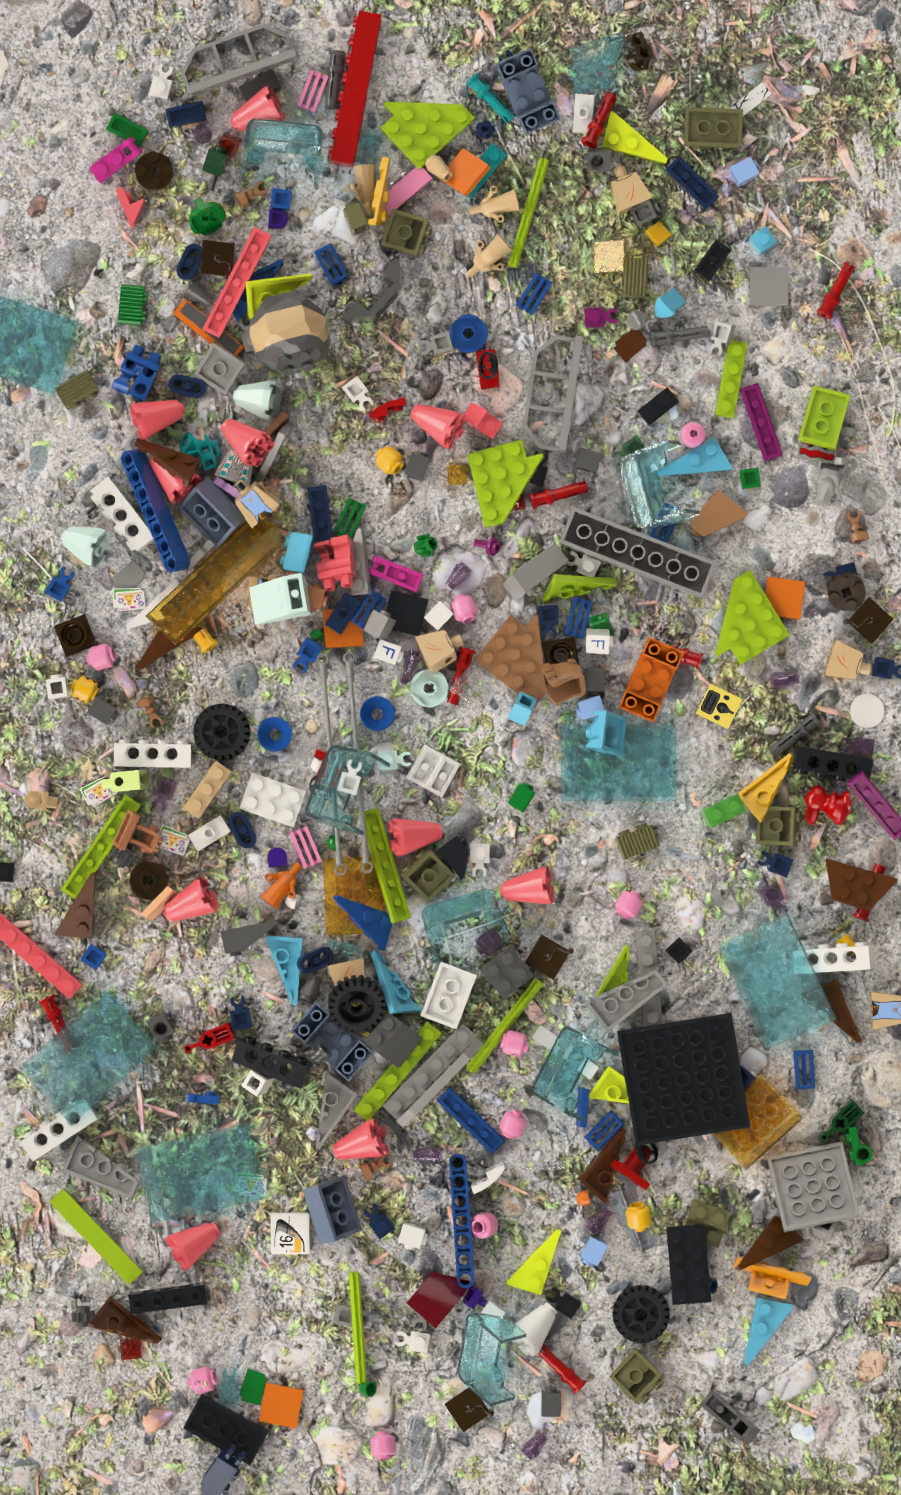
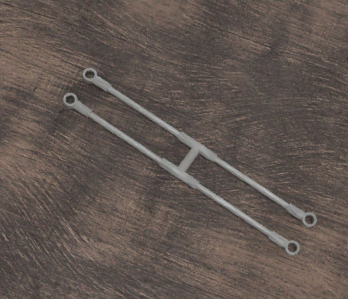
M346 652L343 655V661L346 664V675L349 682L354 741V759L350 760H352L351 767L356 768L358 762H361V751L358 744L353 685V661L355 660V655L352 652ZM321 653L317 656L316 662L319 665L323 689L327 737V766L329 782L331 784L336 843V866L334 867V873L341 876L345 874L346 866L343 864V853L340 846L335 768L347 767L349 759L335 760L326 680L328 678L326 663L329 658L326 654ZM346 655H350L352 660H346ZM320 656H323L325 658L324 663L320 662ZM361 768L356 773L357 776L361 777L358 786L363 864L360 869L364 874H367L373 870V865L370 863L369 848H367L362 791L363 774ZM365 864L369 865V871L364 870ZM338 866H341L343 868L342 873H339L337 871Z

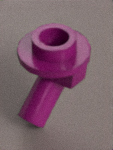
M488 537V541L474 539L473 546L486 548V553L491 556L496 555L501 549L500 540L496 537Z

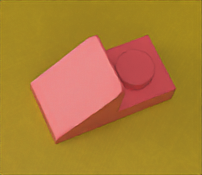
M123 187L116 189L117 195L131 228H134L146 202L144 199L130 204L133 200L129 191L125 192Z
M471 403L464 413L466 415L465 422L492 440L503 425L501 421L490 415L487 410L474 403Z

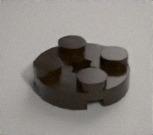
M642 32L627 35L624 48H628L629 54L626 55L629 66L633 71L647 70L650 57L653 56L651 46L647 45Z
M151 151L144 154L137 161L135 174L138 183L143 188L150 191H159L165 189L171 183L173 167L171 161L164 154ZM158 167L159 169L157 171L159 174L157 176L155 174L151 176L150 168Z
M843 572V574L834 576L828 583L827 593L829 602L839 610L854 611L865 599V585L862 579L855 573ZM849 587L851 594L843 595L841 590Z
M144 862L137 865L131 872V889L141 899L153 900L168 887L169 878L166 870L158 863ZM152 876L154 884L146 886L144 878Z

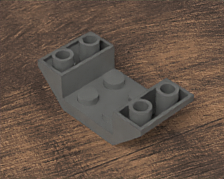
M395 259L393 262L389 260L383 267V277L389 284L381 292L382 297L371 302L368 306L369 311L358 301L354 304L351 302L344 310V318L347 323L375 322L401 294L398 259Z

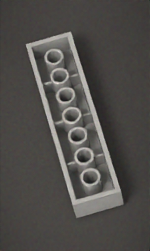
M575 507L571 510L559 541L561 546L698 599L703 598L717 563Z

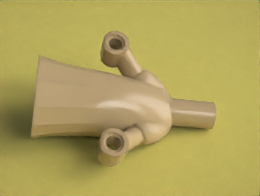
M375 164L353 166L356 182L350 184V189L356 192L358 201L363 204L365 215L370 216L372 215L371 203L373 202L375 192Z
M491 186L488 195L481 200L480 205L469 208L470 215L482 213L488 218L492 217L499 223H503L505 221L504 216L497 213L520 211L515 188L493 197L498 192V188Z
M498 233L483 251L482 249L485 247L484 242H477V253L473 259L474 266L466 272L470 278L478 271L504 270L505 266L502 263L497 265L494 263L513 250Z

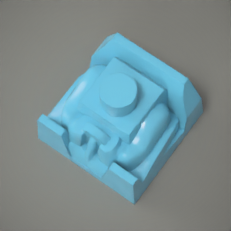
M607 710L593 711V714L598 716L595 717L594 723H591V727L586 729V736L589 738L586 748L600 753L622 756L627 718Z

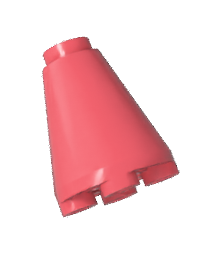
M416 404L411 412V418L414 419V422L448 450L452 448L456 437L460 438L464 432L462 424L466 415L458 411Z
M227 419L221 426L223 435L246 466L254 465L259 467L263 462V458L274 447V442L267 432L237 420Z
M401 818L392 819V821L387 823L388 831L391 833L392 840H389L391 851H394L397 856L406 855L442 839L440 824Z
M370 1119L333 1145L334 1155L337 1159L343 1160L384 1156L389 1153L388 1146L384 1141L386 1132L383 1126H378L375 1119Z
M212 1222L171 1234L164 1238L169 1248L172 1247L173 1251L171 1254L176 1262H179L181 1268L185 1271L192 1267L214 1244L221 1233L216 1224Z

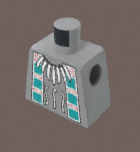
M229 448L215 472V477L217 478L218 476L222 480L233 484L242 479L250 486L255 466H246L234 449Z

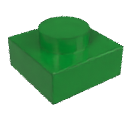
M758 467L739 470L742 490L761 487Z

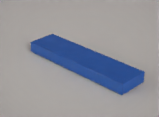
M451 1087L437 1100L491 1154L505 1142V1139Z

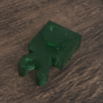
M638 435L622 444L623 451L614 452L612 458L617 455L621 456L622 460L617 463V466H621L625 463L626 458H629L632 462L646 453L647 449Z

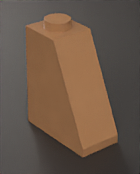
M718 489L688 525L690 528L689 532L696 538L699 536L705 538L744 519L748 513Z

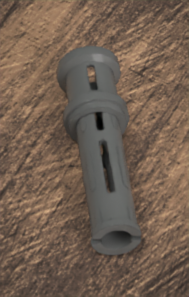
M329 50L330 61L329 66H327L329 78L325 109L337 110L340 74L344 72L342 64L343 56L346 55V52Z
M708 326L674 331L669 328L660 332L650 331L652 348H655L656 345L664 344L670 346L673 342L709 338ZM697 333V334H691V335H684V336H682V334Z
M811 711L809 716L796 723L794 729L767 749L776 758V756L790 747L799 738L808 736L812 729L822 724Z
M320 1043L318 1048L312 1054H308L306 1058L308 1062L313 1063V1070L320 1068V1064L326 1058H330L332 1053L324 1044ZM285 1082L281 1083L283 1088H285L288 1085ZM289 1085L285 1090L290 1092L295 1086Z

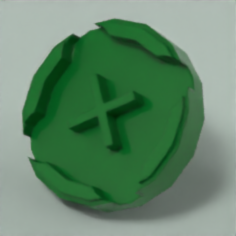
M201 198L194 200L196 208L188 219L191 230L195 234L202 233V235H209L219 230L223 225L222 222L226 220L224 208L216 202L203 203Z

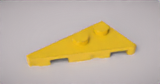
M382 157L380 163V180L376 182L372 202V212L375 215L374 219L369 218L368 225H384L388 218V211L385 209L386 202H389L390 193L387 191L390 158Z
M790 753L738 793L744 805L760 823L763 821L794 760Z

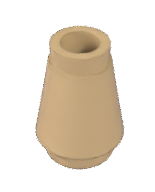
M432 155L427 159L425 166L428 172L444 181H448L452 177L453 173L440 156Z

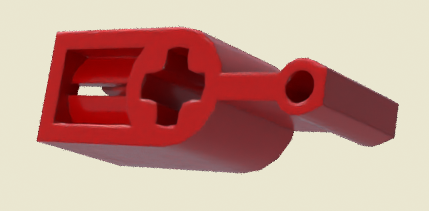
M229 1022L205 1031L201 1034L199 1042L187 1044L184 1047L185 1052H190L193 1048L200 1045L204 1049H211L235 1039ZM228 1031V1033L223 1034V1035L217 1037V1035L222 1034V1033ZM205 1035L213 1038L211 1045L208 1042L204 1043Z

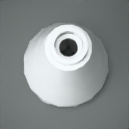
M548 1303L540 1305L509 1327L505 1335L512 1342L516 1341L520 1345L518 1348L524 1354H530L534 1357L539 1353L556 1318L557 1311Z

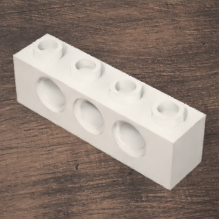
M109 477L90 490L93 494L91 499L97 506L101 504L105 509L102 513L108 521L112 519L115 522L116 526H114V529L120 536L125 535L128 539L125 543L132 551L136 550L139 553L154 541L149 528ZM108 496L115 497V503L111 506L105 503ZM120 511L127 513V517L123 521L117 519V514ZM132 526H137L139 529L138 534L135 536L129 535V529Z
M119 740V743H114V767L192 768L193 745H188V741H176V744H169L168 740H157V744H150V740H138V744H130V740ZM132 748H137L139 751V756L136 759H132L129 756V751ZM152 748L158 751L156 759H150L148 756V752ZM170 749H176L178 753L177 757L173 760L167 756Z
M855 942V946H848V943H838L836 947L829 948V944L817 945V949H810V945L799 946V950L793 951L795 974L874 968L873 945H867V942ZM850 951L856 954L854 962L848 957ZM832 952L837 955L835 963L830 960ZM813 953L818 956L817 964L811 961Z
M81 1098L71 1104L73 1108L67 1112L63 1109L55 1114V1120L50 1122L48 1119L39 1125L41 1129L35 1133L31 1130L23 1135L24 1140L20 1143L32 1161L38 1159L99 1118L88 1099L83 1101ZM71 1113L79 1114L80 1120L78 1123L71 1121ZM56 1123L63 1125L64 1130L62 1133L55 1132L54 1125ZM39 1134L47 1136L46 1144H41L38 1141Z

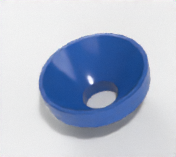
M371 697L361 706V721L370 730H385L394 720V707L384 697ZM376 708L383 711V717L380 720H375L372 717V711Z
M269 717L259 725L257 738L263 748L277 752L289 745L292 739V730L284 719ZM278 729L281 732L280 739L272 740L269 735L270 731Z

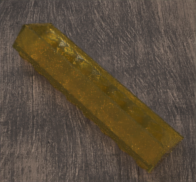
M265 518L253 528L246 521L146 615V618L169 641L176 645L285 543L286 539L278 528Z

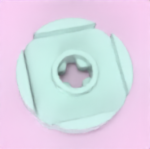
M422 670L411 681V695L414 701L423 707L432 708L438 706L447 697V680L439 671L430 675L429 670ZM432 683L434 685V692L426 693L425 684L430 685Z

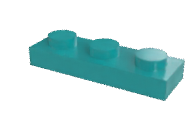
M493 143L479 158L491 168L467 196L470 200H472L507 157V154Z

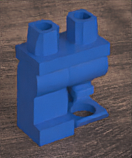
M135 345L131 352H127L126 358L120 367L122 375L113 381L112 389L130 395L131 398L140 402H147L160 371L161 355L151 352L149 359L145 360L142 358L145 348ZM131 377H134L136 380L129 392L128 383Z

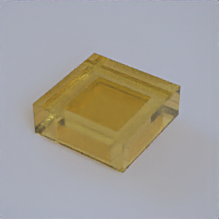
M466 465L447 466L448 485L467 484Z

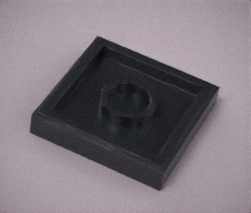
M391 590L386 611L392 614L390 618L396 620L392 630L420 636L429 599Z

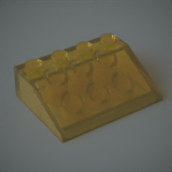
M370 856V863L373 865V870L367 874H364L360 869L363 864L362 857H343L346 872L341 876L334 873L336 858H323L326 936L364 934V931L359 929L350 919L348 913L336 904L333 897L338 895L384 911L383 893L372 856ZM365 864L364 870L369 871V865ZM338 866L337 871L339 873H342L343 868L341 866Z
M762 1073L756 1076L757 1079L745 1092L750 1128L713 1133L745 1170L750 1168L803 1119L797 1110Z

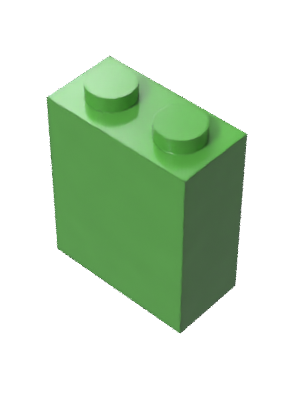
M738 793L700 810L708 828H712L746 811Z

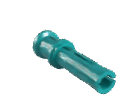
M477 72L468 80L466 85L470 86L477 93L478 98H483L508 124L516 115L494 94L490 84L487 85Z

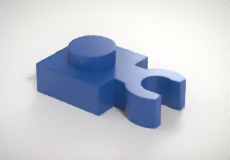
M65 566L60 570V578L54 576L45 590L46 594L60 602L64 600L71 588V585L67 584L68 580H72L75 576L73 571L69 576H65Z
M306 637L297 652L301 658L294 662L293 668L302 663L304 665L302 673H305L308 670V662L315 663L323 646Z
M205 1091V1094H187V1102L220 1104L221 1095H216V1091Z

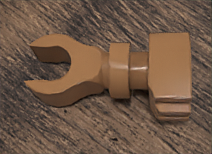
M264 181L257 182L251 190H245V193L242 190L234 193L241 209L248 207V199L252 200L254 196H263L268 192V189L264 191L258 189L259 186L264 184Z
M857 508L856 518L850 516L849 510L847 512V519L852 525L851 531L854 532L850 535L852 543L869 539L867 531H861L863 529L859 522L861 515Z
M150 695L136 703L138 707L146 708L145 713L150 718L149 724L151 728L155 729L153 720L158 719L161 725H163V720L155 712L157 709L152 705L155 700Z
M390 1154L381 1156L376 1162H370L369 1166L367 1163L359 1166L367 1182L373 1179L372 1172H378L379 1168L390 1167L393 1164V1161L388 1164L383 1162L384 1157Z

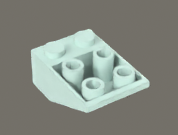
M302 573L283 576L249 587L255 625L312 615L307 581Z

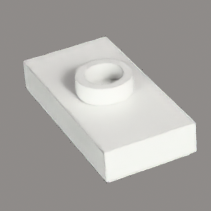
M575 94L572 133H587L588 124L593 120L594 95Z
M220 815L188 836L199 852L231 832V830Z

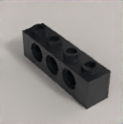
M796 746L792 769H796V773L803 775L813 772L815 777L826 778L827 775L834 776V780L845 782L846 778L852 779L861 771H864L870 779L874 759ZM811 757H815L818 760L816 768L809 766L808 761ZM831 760L837 763L835 771H830L827 767L828 762ZM849 764H853L856 767V772L853 775L848 774L846 771Z
M245 1036L237 1041L232 1062L300 1089L307 1086L313 1068V1063L308 1062L307 1058L292 1056L291 1052L287 1050H277L273 1048V1045L257 1042L256 1038L251 1036ZM253 1050L258 1052V1058L254 1056ZM271 1057H273V1058L275 1059V1061H276V1064H275V1065L271 1063V1061H270V1058H271ZM288 1063L292 1065L293 1072L288 1069Z
M207 1282L130 1292L128 1295L131 1314L204 1305L209 1302Z

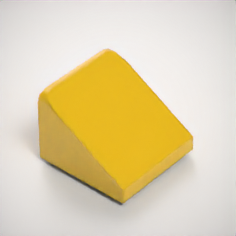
M660 221L645 231V234L656 247H659L672 235Z

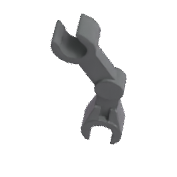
M380 1110L385 1115V1119L379 1120L375 1117L376 1121L386 1124L395 1132L399 1154L402 1155L400 1150L402 1145H406L409 1152L410 1146L403 1137L402 1127L389 1119L385 1111Z

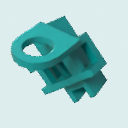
M185 433L180 441L182 452L200 458V465L203 471L217 467L215 458L222 456L217 440L210 441L209 437L204 435L205 439L198 442L191 433Z

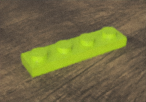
M731 340L730 345L727 346L715 409L716 416L734 418L748 343Z

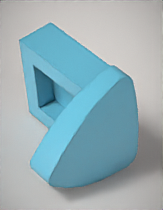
M673 288L664 296L660 295L657 298L655 316L659 318L670 317L686 301Z

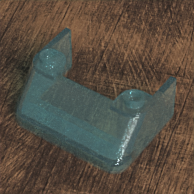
M624 32L569 49L574 64L568 65L567 69L576 94H582L597 88L603 90L610 87V83L614 80L624 54L627 41Z
M266 119L250 120L246 127L241 169L242 182L247 181L248 164H260L265 158V151L303 155L304 167L307 170L315 171L314 189L318 190L322 164V129L312 124Z
M665 439L627 454L620 460L619 467L634 523L638 528L649 529L672 525L700 514L699 510H681L676 505H665L657 471L663 469L667 464L666 451L681 446L680 441Z
M333 745L325 755L305 807V813L312 819L339 830L363 835L364 831L352 825V814L345 811L351 794L337 790L342 771L348 772L347 761L349 759L352 760V768H356L358 762L362 763L361 770L356 773L360 777L370 775L375 764L389 767L390 763L372 752Z
M478 890L426 906L423 909L422 920L435 964H439V959L434 945L443 942L446 938L444 926L481 915L483 922L487 926L495 927L500 925L505 942L509 943L499 905L492 890Z
M566 1026L560 1031L532 1086V1093L563 1113L584 1122L585 1118L574 1112L578 1104V1097L572 1093L589 1059L597 1061L603 1056L605 1051L616 1056L619 1053L601 1042Z
M472 1313L466 1317L457 1368L458 1376L465 1385L489 1406L515 1400V1396L504 1387L506 1376L504 1371L497 1365L502 1343L524 1338L527 1333L507 1317Z

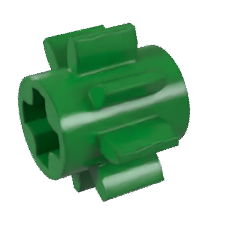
M429 533L417 536L418 541L414 543L415 552L421 555V558L435 555L434 550L437 549L436 539L432 536L430 537Z

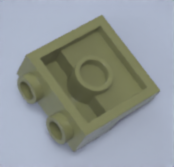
M392 209L381 246L419 259L420 254L424 255L426 250L425 238L426 236L430 237L432 232L431 222L427 218Z
M770 806L763 821L760 823L757 820L756 844L797 846V842L801 841V831H798V823L802 822V812L799 811V808Z
M426 847L425 849L420 848L414 856L416 858L412 862L404 863L399 874L429 903L456 875Z
M699 1197L698 1200L693 1199L685 1225L705 1224L706 1244L719 1248L731 1214L730 1210H727L728 1206L717 1203L716 1206L709 1204L710 1200Z
M636 1348L609 1376L638 1405L640 1403L645 1404L651 1398L650 1393L654 1388L658 1390L664 1384L663 1379L665 1378Z

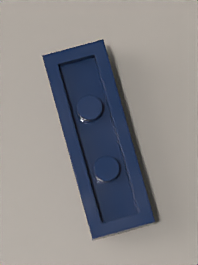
M680 156L665 169L705 211L719 198V195Z
M326 485L309 487L307 491L314 542L331 541L330 538H333L327 487Z

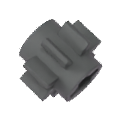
M115 847L111 852V855L114 856L111 861L122 868L125 865L130 866L135 859L132 857L134 852L128 847L124 851Z
M76 1306V1311L71 1313V1322H76V1327H88V1323L95 1316V1311H90V1306Z

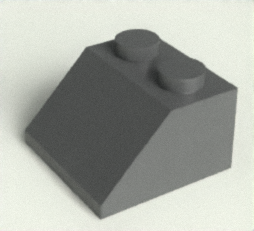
M388 1011L364 1042L397 1068H400L423 1038L397 1016L390 1014Z

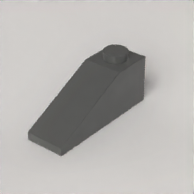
M278 919L220 931L225 954L230 953V957L241 955V951L247 949L279 923Z
M711 1390L700 1404L740 1441L747 1445L760 1432L756 1425L714 1390Z

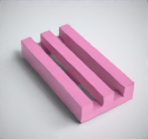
M310 70L297 106L316 113L329 76H324L321 73ZM314 76L316 77V79L314 81L306 105H304L303 102L305 100L306 94L308 92L309 86ZM322 79L323 82L312 108L310 107L319 80Z
M308 826L290 833L304 869L322 862ZM304 831L308 836L317 860H313L302 834ZM297 834L300 837V840L303 844V847L305 849V852L308 856L310 863H306L305 858L295 837V835Z

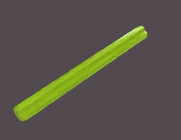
M540 158L512 248L513 251H511L508 266L512 268L518 267L549 165V160L546 158Z
M534 978L485 1041L484 1045L468 1063L466 1069L472 1074L477 1072L500 1042L503 1033H507L541 989L543 984L538 979Z
M358 1271L349 1272L355 1375L356 1382L362 1384L367 1381L360 1273Z

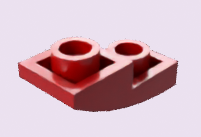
M405 397L379 406L369 414L370 420H374V423L383 422L385 418H389L388 410L392 409V412L403 411V408L407 407Z

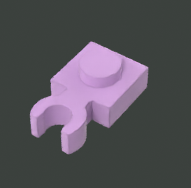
M218 476L213 482L235 499L240 495L234 488L235 483L231 486Z

